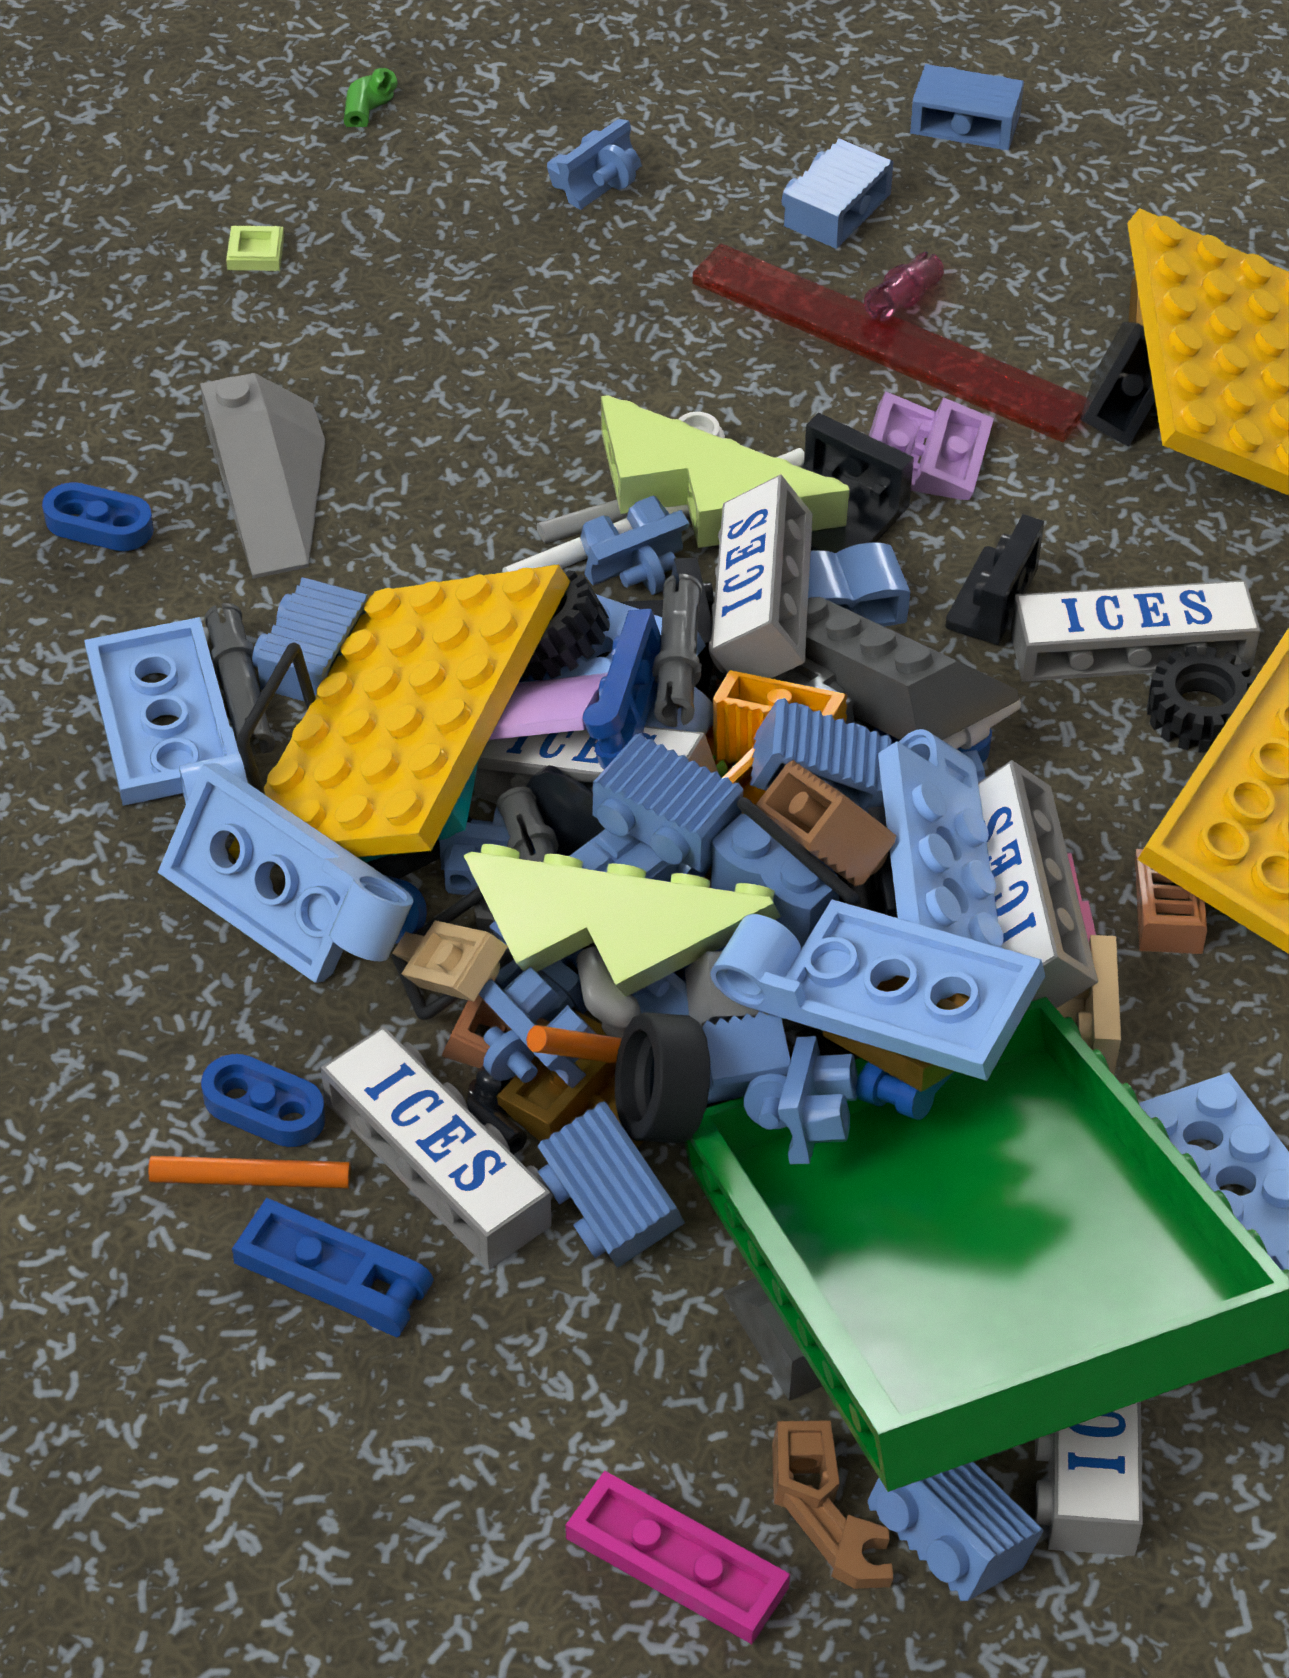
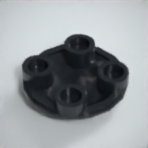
M545 766L532 776L525 786L530 788L535 794L537 806L544 824L555 832L559 844L556 854L570 856L605 830L598 821V818L593 816V787L588 789L570 776L564 775L557 767Z

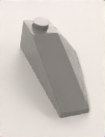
M256 373L200 383L206 430L252 578L308 568L315 524L317 495L321 480L322 459L325 450V438L313 403Z

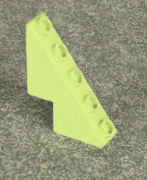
M609 395L601 396V433L620 514L628 513L629 508L636 502L653 495L657 497L664 507L687 505L698 548L715 546L720 544L718 532L721 530L723 503L782 474L812 512V531L847 525L850 493L848 485L843 484L841 481L792 465L785 459L771 457L744 447L732 439L721 438L691 427L681 420L670 419L643 409L633 402L619 400Z
M483 844L480 853L471 851L463 855L516 964L523 971L531 966L538 972L572 953L595 943L615 985L625 996H629L695 962L706 952L716 951L726 946L745 916L758 914L774 920L781 917L773 903L775 891L756 884L737 883L734 892L709 888L710 881L708 879L683 873L672 874L670 882L645 878V870L625 864H608L607 872L583 869V862L581 860L560 854H545L543 862L519 859V851L494 844Z

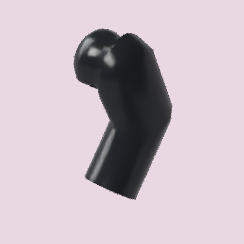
M482 1066L477 1072L476 1079L471 1081L466 1099L468 1111L483 1126L489 1123L496 1127L505 1138L510 1152L514 1155L524 1147L527 1141V1134L507 1117V1112L498 1104L497 1095L512 1079L495 1080Z

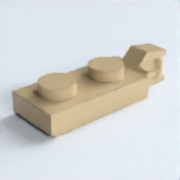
M435 920L425 936L405 932L392 954L408 962L401 974L420 988L474 1002L483 986L490 979L495 981L500 970L499 960L508 946L486 931Z

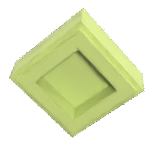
M231 226L226 259L227 270L280 271L284 242L283 227Z

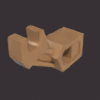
M778 1421L772 1442L774 1504L785 1507L832 1566L831 1577L854 1589L891 1587L893 1581L892 1563L873 1565L867 1562L862 1554L863 1551L870 1548L887 1549L890 1540L889 1529L848 1515L847 1519H845L833 1504L840 1482L831 1421ZM819 1473L821 1481L818 1490L811 1485H805L793 1480V1474Z

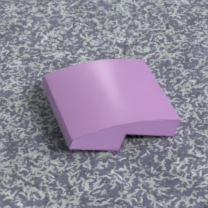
M885 391L877 407L869 436L914 457L911 491L960 500H970L975 489L994 418L944 397L935 412Z
M608 673L518 683L489 740L585 730L583 713L591 704L599 701L600 680L602 677L607 676Z

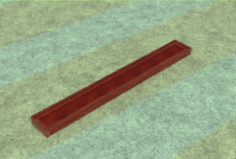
M722 243L693 271L692 284L1062 443L1081 422L1080 417L1087 399L1082 395Z

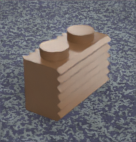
M794 760L784 766L756 804L760 810L807 851L854 886L864 884L869 876L876 873L883 866L888 856V851L895 843L896 835L844 794L803 768Z

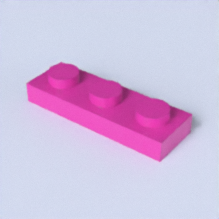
M605 1470L566 1524L567 1540L751 1645L789 1589L790 1574Z

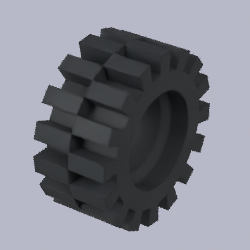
M568 570L566 572V576L571 582L522 677L527 679L531 675L534 680H543L546 672L551 678L561 676L562 667L567 666L570 671L577 668L579 665L576 660L581 656L589 659L595 653L592 645H602L606 639L603 632L609 631L610 623L607 619L609 616L582 574L578 576L575 571Z
M1197 646L1186 647L1185 657H1182L1175 650L1168 654L1167 662L1163 659L1159 661L1155 672L1152 674L1146 708L1147 715H1151L1150 724L1153 729L1162 728L1161 738L1169 743L1176 736L1179 738L1178 748L1188 751L1190 742L1199 744L1198 753H1207L1210 744L1215 741L1256 678V675L1249 677L1251 668L1245 662L1236 667L1234 666L1236 655L1227 652L1223 659L1216 657L1217 648L1208 646L1205 655H1198ZM1193 691L1206 692L1221 699L1223 705L1201 707L1186 701L1182 695Z

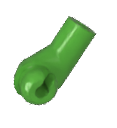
M378 68L374 70L372 75L361 77L350 85L346 95L344 124L346 127H367L370 111L393 98V91L396 89L398 81L391 70Z

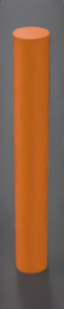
M540 1025L533 1026L529 1030L526 1039L527 1046L532 1052L615 1064L622 1040L620 1037Z
M151 1156L148 1175L149 1182L349 1189L351 1163L337 1161Z

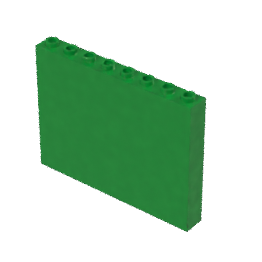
M1046 996L1031 1001L987 1081L955 1071L935 1093L930 1111L921 1120L899 1114L893 1104L886 1103L878 1107L863 1102L857 1097L856 1101H847L850 1113V1130L847 1141L815 1143L810 1164H790L788 1151L792 1140V1133L789 1127L765 1129L755 1123L748 1116L744 1108L743 1096L706 1108L700 1127L690 1140L684 1141L692 1175L888 1492L1289 1349V1270H1281L1267 1254L1259 1234L1254 1229L1246 1230L1234 1216L1231 1205L1224 1193L1220 1190L1213 1191L1201 1177L1192 1156L1188 1153L1181 1154L1169 1140L1167 1131L1160 1119L1157 1117L1150 1118L1139 1105L1132 1087L1126 1082L1121 1084L1111 1073L1102 1052L1099 1049L1092 1050L1081 1038L1075 1021L1069 1016L1064 1018ZM862 1058L855 1059L858 1077L864 1066L868 1063V1061Z

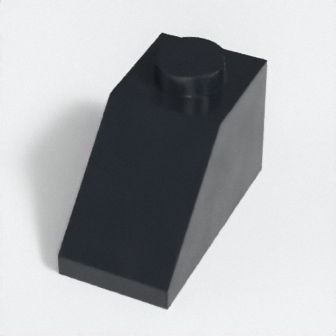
M1123 322L1095 371L1080 420L1129 447L1155 402L1144 326L1136 322Z

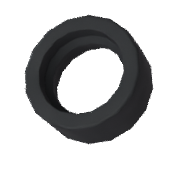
M643 1012L632 1018L623 1033L618 1049L615 1068V1102L619 1121L628 1136L635 1141L681 1143L690 1140L701 1125L708 1102L710 1054L707 1037L699 1021L689 1015Z

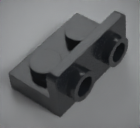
M1022 514L1012 535L1004 533L996 548L990 546L983 548L946 616L945 627L947 629L999 645L1012 620L1015 595L1026 593L1038 570L1044 520Z

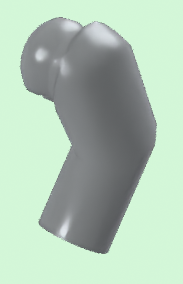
M597 947L586 948L578 954L576 959L584 1004L594 1017L602 1021V1029L606 1035L622 1038L632 1018L641 1014L640 1006L632 994L625 996L615 985Z

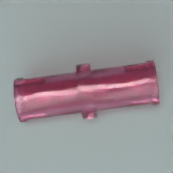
M922 252L907 265L900 264L893 267L885 275L882 283L871 288L865 294L864 307L867 313L874 319L880 314L879 321H885L902 307L914 306L923 298L927 288L942 279L944 267L941 260L935 254L928 258V252Z

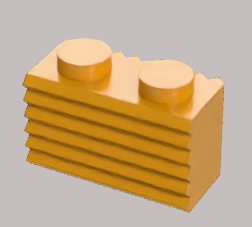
M729 670L713 697L714 756H716L717 761L726 759L728 763L734 762L735 764L754 747L756 741L754 740L755 734L778 699L786 698L788 704L797 702L798 704L809 706L813 712L820 710L823 716L832 714L834 720L843 718L846 723V700L848 695Z

